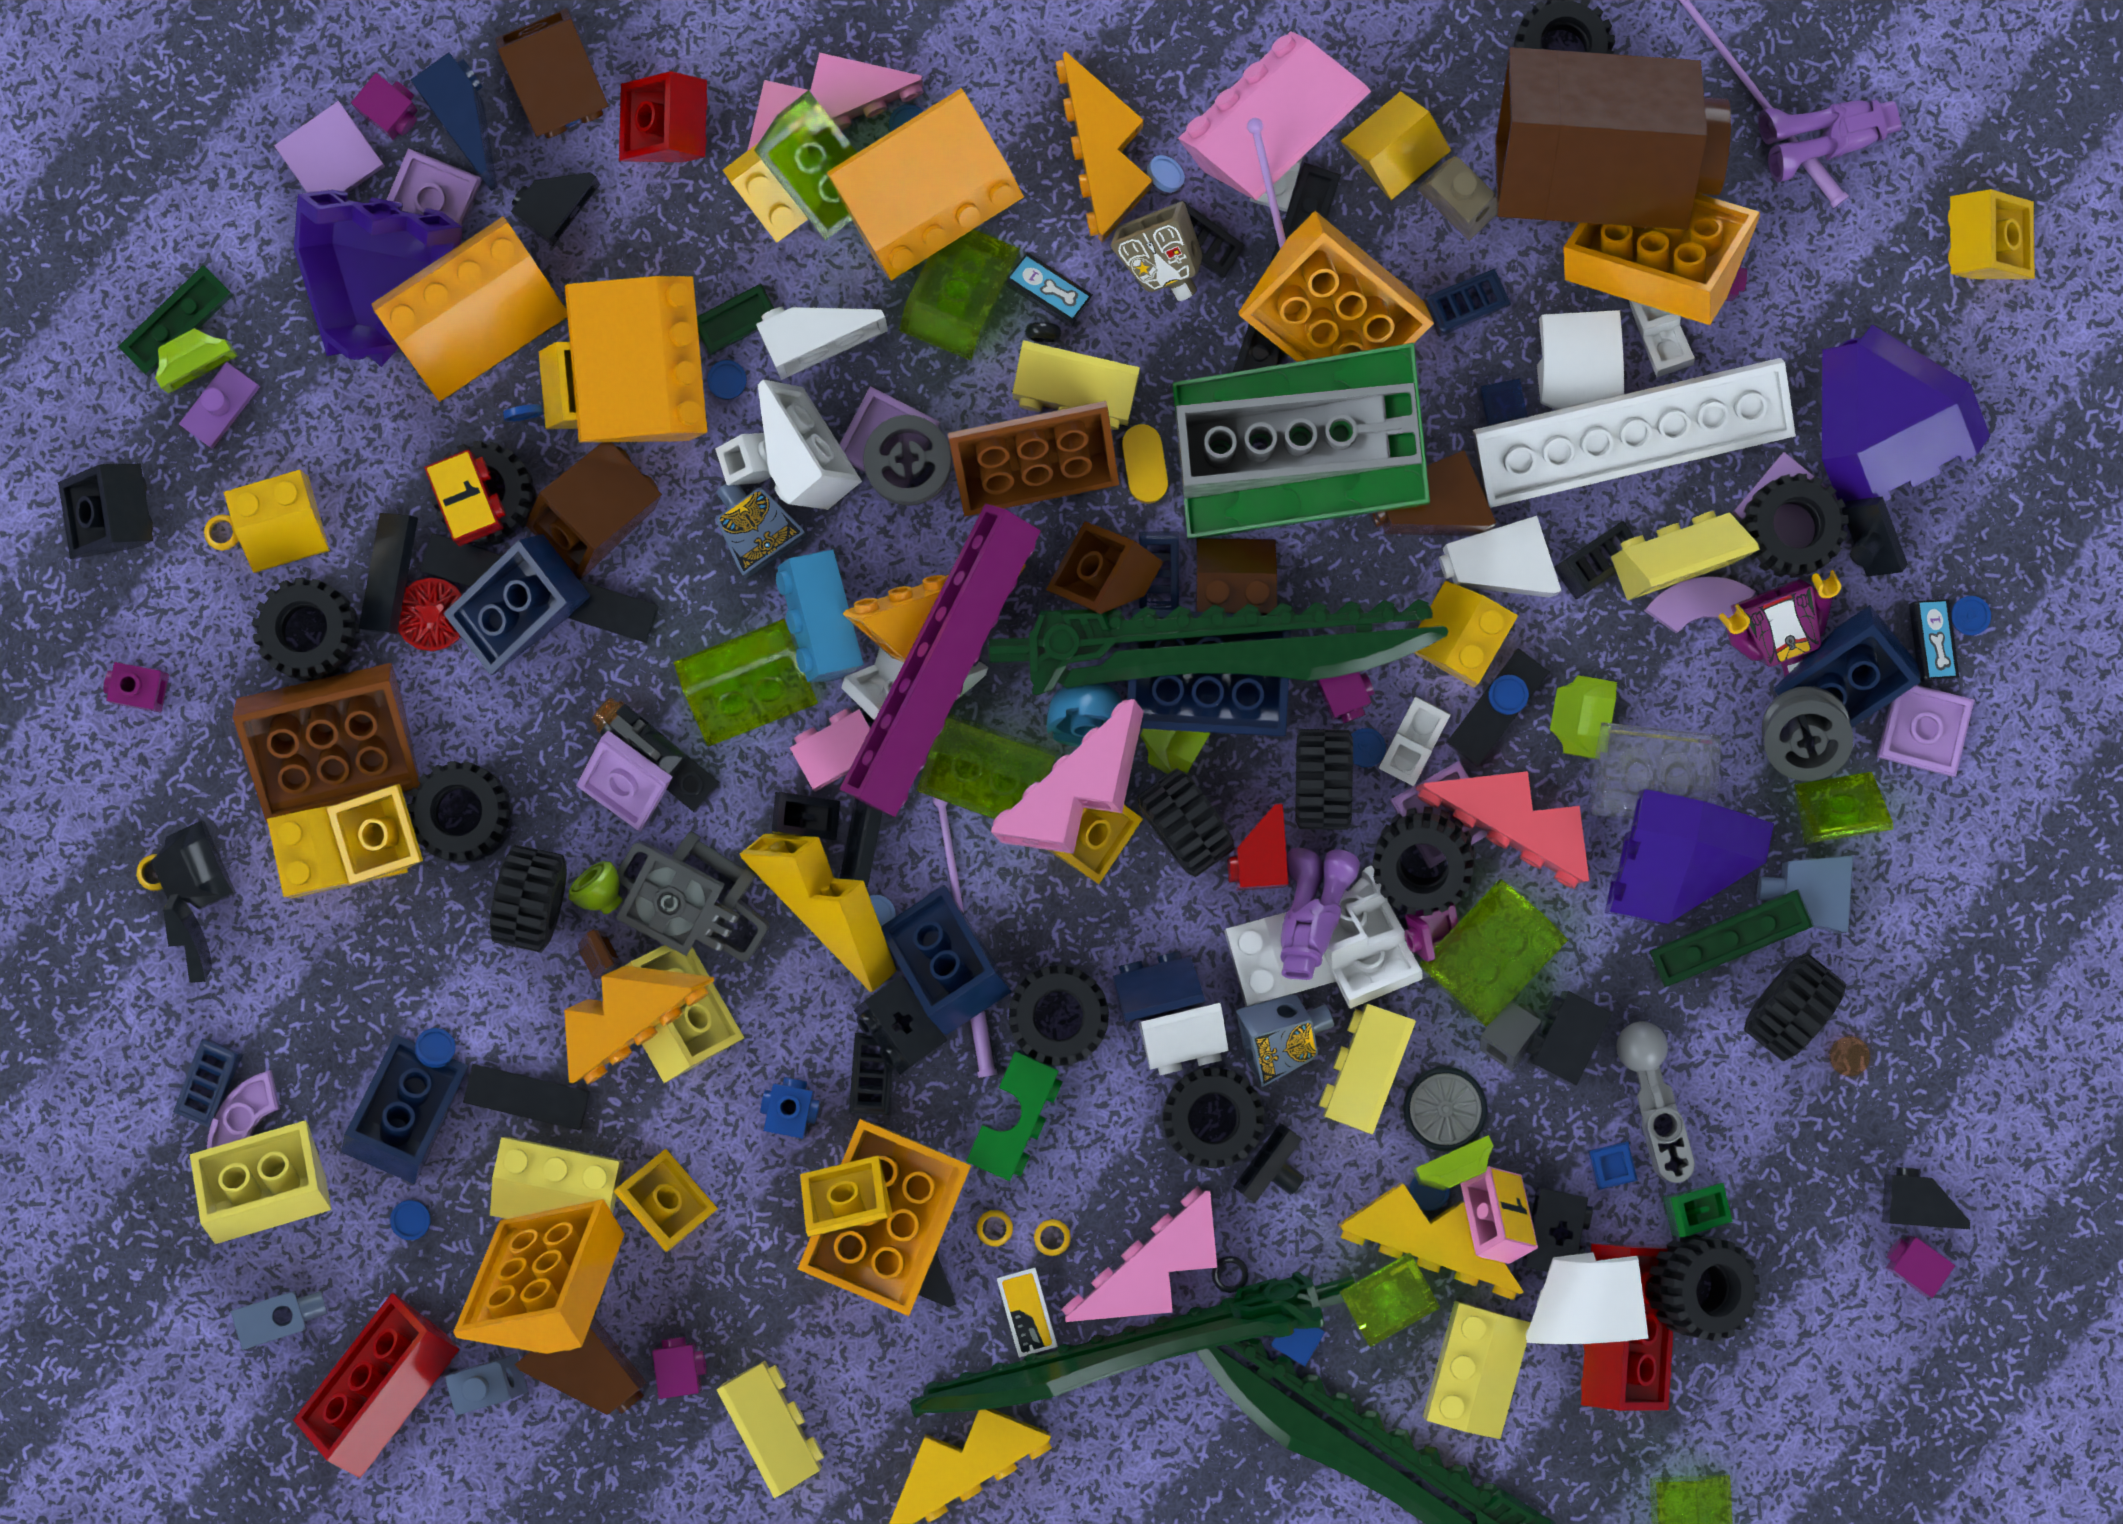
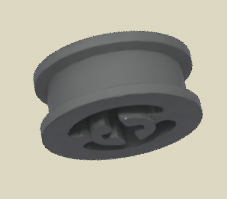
M900 415L882 422L874 429L864 448L863 464L872 487L879 495L898 505L913 506L931 500L942 491L951 474L952 456L946 437L935 424L919 416ZM903 433L921 435L932 444L931 450L924 451L920 445L909 441L912 456L919 458V461L912 463L914 479L920 477L928 465L935 467L931 477L922 485L914 488L894 486L883 476L886 470H892L896 476L906 480V471L903 464L897 463V460H901L904 457L902 443L899 442L894 445L889 455H881L885 444L891 438Z
M1811 686L1793 688L1776 697L1764 713L1761 730L1765 752L1770 763L1781 774L1800 781L1820 780L1838 771L1848 760L1853 748V731L1847 709L1841 700L1831 692ZM1806 714L1809 730L1813 736L1816 752L1813 753L1808 752L1805 736L1801 729L1798 716Z

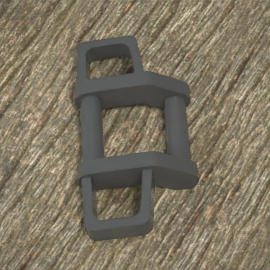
M690 831L671 856L685 863L692 854L735 882L722 905L733 911L736 909L754 923L758 929L757 934L746 950L731 943L715 931H713L712 935L725 942L722 950L740 961L746 962L753 956L770 928V924L765 918L741 900L757 877V874L749 867L744 870L702 843L699 835ZM638 841L633 844L617 870L620 884L631 890L635 880L628 876L629 867L638 852L649 855L654 846L644 841ZM720 918L719 921L727 923V920Z

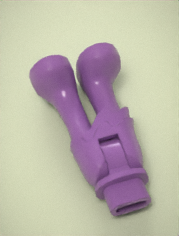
M1875 99L1870 102L1856 100L1831 104L1827 109L1804 114H1787L1777 108L1761 110L1759 113L1758 126L1761 137L1766 144L1777 143L1802 133L1825 129L1819 138L1787 142L1775 145L1770 149L1768 164L1771 175L1776 182H1782L1793 178L1800 164L1805 161L1825 155L1828 161L1834 157L1839 158L1846 153L1865 148L1876 140H1885L1887 134L1901 130V121L1894 101L1879 103Z
M1300 847L1293 848L1288 852L1287 871L1296 882V892L1291 909L1287 911L1282 924V951L1280 958L1284 963L1281 972L1284 977L1310 980L1313 978L1315 967H1319L1322 964V956L1329 946L1333 931L1338 925L1341 916L1340 900L1345 889L1351 885L1359 873L1360 861L1354 854L1340 849L1331 850L1326 853L1323 865L1321 858L1309 849ZM1324 877V887L1319 902V899H1315V896Z

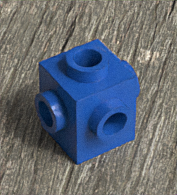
M784 1077L783 1084L773 1083L772 1091H764L760 1113L767 1116L763 1131L801 1139L806 1138L808 1123L816 1124L820 1101L814 1100L815 1091L806 1089L807 1081ZM788 1099L793 1100L796 1104V1111L792 1115L784 1110V1104Z

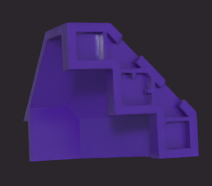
M333 189L298 194L294 252L326 355L343 354L346 358L361 360L368 356L382 367L399 346L374 312L371 303L461 244L462 226L442 211L426 208L424 215L402 211L403 203L371 197L369 203L348 200V192Z
M1871 325L1861 339H1849L1838 347L1822 349V462L1831 485L1836 490L1837 500L1842 498L1844 504L1846 501L1883 496L1884 501L1891 499L1889 491L1907 483L1911 487H1915L1941 474L1940 465L1956 457L1961 462H1964L1976 456L1989 439L1990 433L1972 385L1876 326Z
M1649 789L1640 790L1638 792L1631 831L1625 833L1618 872L1612 874L1605 913L1661 925L1671 923L1767 862L1774 823L1702 800Z

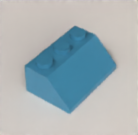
M834 550L789 558L777 566V588L781 595H785L788 607L786 612L787 626L789 631L795 634L799 648L796 652L797 664L800 671L805 672L807 682L839 680L863 666L864 663L853 623L843 615L844 611L849 609Z

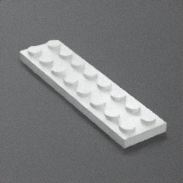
M1782 358L1473 430L1484 496L1490 508L1796 436L1786 365Z

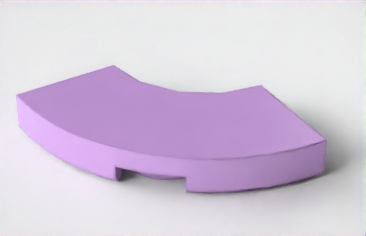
M1698 577L1682 581L1666 589L1644 611L1673 632L1678 633L1687 623L1700 618L1719 619V615L1722 612L1727 618L1734 615L1731 605L1751 598L1756 591L1740 582L1727 578Z
M272 1070L259 1073L247 1079L227 1096L212 1120L208 1134L207 1149L252 1136L255 1127L265 1116L280 1110Z

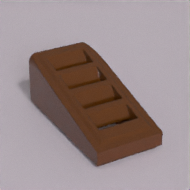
M593 929L587 932L579 942L578 951L594 979H600L601 976L621 967L622 962L605 932Z

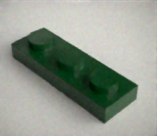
M202 265L118 347L149 377L159 367L158 348L193 328L198 330L234 295L206 266Z

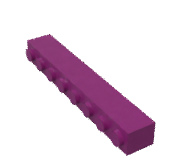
M985 503L840 790L877 810L896 817L899 809L907 801L908 791L918 772L922 770L926 763L927 754L935 738L942 732L945 719L954 701L961 695L963 683L972 666L978 661L981 655V648L990 630L997 624L999 613L1008 595L1016 587L1017 577L1027 558L1033 553L1041 530L1006 509Z

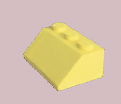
M1023 340L1012 395L1014 400L1020 401L1019 407L1035 412H1041L1043 406L1063 410L1106 401L1111 429L1118 430L1119 425L1128 426L1138 385L1140 367Z
M1710 511L1692 518L1694 524L1692 526L1681 529L1679 523H1675L1657 530V538L1645 541L1644 536L1641 535L1620 543L1622 550L1611 556L1626 599L1629 601L1735 564L1760 550L1758 543L1730 512L1716 517L1715 512Z
M663 945L625 965L709 976L693 947L688 955L685 956ZM713 982L706 987L709 992L706 997L690 1007L685 1003L680 1007L683 1014L666 1026H662L659 1023L655 1027L658 1034L642 1044L664 1083L691 1070L744 1039L743 1034Z
M1365 1004L1362 1011L1355 1009L1347 1031L1354 1033L1348 1048L1341 1046L1334 1062L1333 1069L1339 1070L1334 1086L1326 1084L1319 1102V1106L1325 1108L1322 1116L1373 1135L1415 1026V1020L1370 1004Z
M306 1120L190 1154L200 1223L215 1244L332 1210L326 1176Z
M501 1137L492 1177L490 1216L509 1219L601 1199L605 1200L613 1214L617 1197L613 1191L619 1186L624 1160L511 1137Z
M1454 1301L1423 1418L1426 1421L1460 1431L1501 1439L1527 1344L1525 1334L1531 1322Z
M763 1361L723 1383L717 1389V1392L773 1498H776L819 1472L822 1468L819 1460L823 1459L824 1455L814 1437L806 1438L800 1426L805 1422V1419L797 1403L792 1401L788 1404L781 1389L786 1387V1383L776 1365L769 1368L767 1362Z

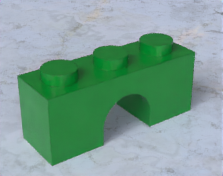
M1015 1051L999 1088L1011 1093L1018 1099L1021 1105V1118L1016 1126L1006 1131H998L982 1125L966 1162L1007 1181L1011 1180L1013 1174L1021 1177L1030 1157V1154L1023 1152L1029 1137L1037 1140L1047 1119L1040 1115L1045 1101L1054 1103L1063 1081L1056 1079L1059 1071Z

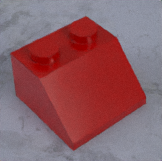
M669 71L622 83L620 93L619 161L683 163L705 158L707 143V80Z
M1275 804L1235 849L1234 856L1227 859L1229 883L1236 882L1237 891L1284 888L1288 885L1283 804Z

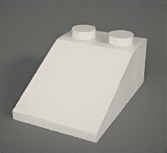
M777 307L761 316L763 321L756 324L781 380L888 331L885 316L882 310L791 307L784 311L783 307Z
M762 380L758 384L768 471L776 483L775 491L777 495L790 505L830 509L860 484L862 480L805 389L800 386Z
M1287 912L1224 930L1245 1007L1336 982L1325 953L1322 956V964L1319 967H1315L1313 978L1310 980L1289 979L1281 974L1284 964L1280 958L1282 951L1281 933L1282 924Z
M1220 1003L1138 1023L1149 1069L1158 1068L1159 1075L1183 1070L1181 1062L1196 1058L1198 1066L1222 1061L1220 1053L1229 1051Z

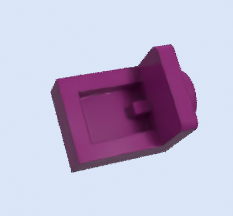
M1450 902L1449 910L1442 913L1437 907L1434 908L1433 915L1424 916L1423 909L1416 911L1415 915H1405L1408 929L1405 930L1407 946L1412 953L1415 952L1427 962L1435 960L1434 950L1462 941L1455 904Z

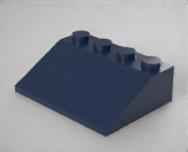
M1132 608L1131 618L1142 609ZM1153 609L1156 610V614L1160 619H1164L1173 611ZM1190 611L1194 618H1198L1204 613ZM1226 613L1228 617H1232L1234 615ZM1291 630L1131 642L1130 650L1291 638ZM1193 673L1128 680L1127 700L1135 699L1144 711L1140 729L1286 737L1289 678L1249 674Z

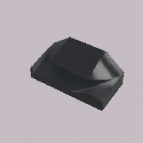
M202 820L167 836L164 847L151 860L167 899H169L170 895L179 894L185 902L200 910L236 893L207 826Z

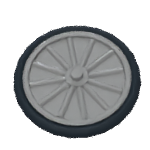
M1451 1067L1433 1068L1417 1077L1409 1086L1403 1105L1404 1120L1413 1137L1430 1149L1444 1152L1457 1150L1473 1142L1482 1132L1488 1111L1485 1094L1478 1082L1468 1073Z

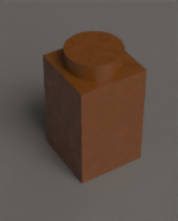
M1509 47L1495 137L1497 217L1688 230L1695 194L1719 195L1724 185L1731 135L1729 100L1704 97L1701 60Z

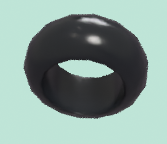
M1034 322L1026 326L1025 335L1029 340L1036 342H1055L1061 337V329L1056 324Z
M1225 1256L1217 1260V1268H1213L1211 1273L1215 1286L1226 1293L1237 1292L1238 1288L1246 1285L1249 1277L1246 1264L1235 1256ZM1226 1263H1234L1241 1269V1280L1234 1286H1226L1219 1280V1270Z

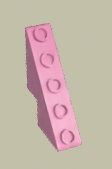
M819 53L811 90L764 80L748 150L785 122L805 147L816 140L814 136L828 129L830 133L840 132L848 128L852 124L851 119L862 114H865L867 118L874 117L887 110L886 104L901 98L902 102H907L923 94L922 76Z
M1135 699L1124 700L1119 703L1112 711L1111 718L1100 728L1095 727L1090 730L1082 739V744L1072 754L1064 755L1057 760L1052 767V772L1041 782H1035L1029 786L1023 793V799L1012 809L1001 812L993 821L991 833L1001 843L1074 854L1083 808L1122 813L1144 713Z
M1196 1186L1180 1201L1184 1208L1175 1217H1172L1169 1213L1165 1214L1150 1228L1155 1234L1144 1245L1139 1240L1134 1242L1122 1253L1121 1257L1125 1262L1114 1272L1107 1267L1091 1282L1095 1289L1083 1299L1080 1294H1077L1061 1309L1066 1315L1065 1321L1073 1322L1172 1313L1169 1272L1217 1268L1210 1190L1202 1191L1199 1186Z

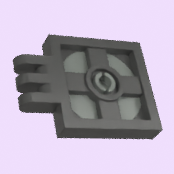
M653 847L616 919L687 956L695 940L715 950L722 951L725 942L712 935V933L715 931L722 936L729 937L732 928L719 920L723 918L731 923H736L740 915L716 902L725 885L724 883Z

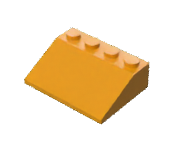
M962 88L826 172L872 257L891 281L1024 198L1009 166Z
M1695 194L1688 230L1579 223L1563 247L1565 280L1711 325L1727 299L1760 218V212L1702 194Z
M1316 211L1287 238L1238 312L1240 317L1296 362L1415 343L1434 324L1425 301Z
M504 216L371 303L376 315L439 402L567 318V309Z
M651 276L565 285L579 443L690 441L706 434L707 422L693 276Z
M859 1119L841 1164L879 1155L893 1217L811 1236L797 1269L910 1316L971 1165L870 1121Z
M601 1199L500 1220L453 1331L456 1338L544 1354L564 1350L570 1351L582 1347L625 1235L605 1200Z

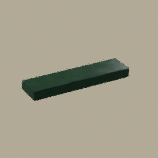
M1797 889L1656 947L1649 952L1664 987H1668L1812 928L1814 923L1800 891Z

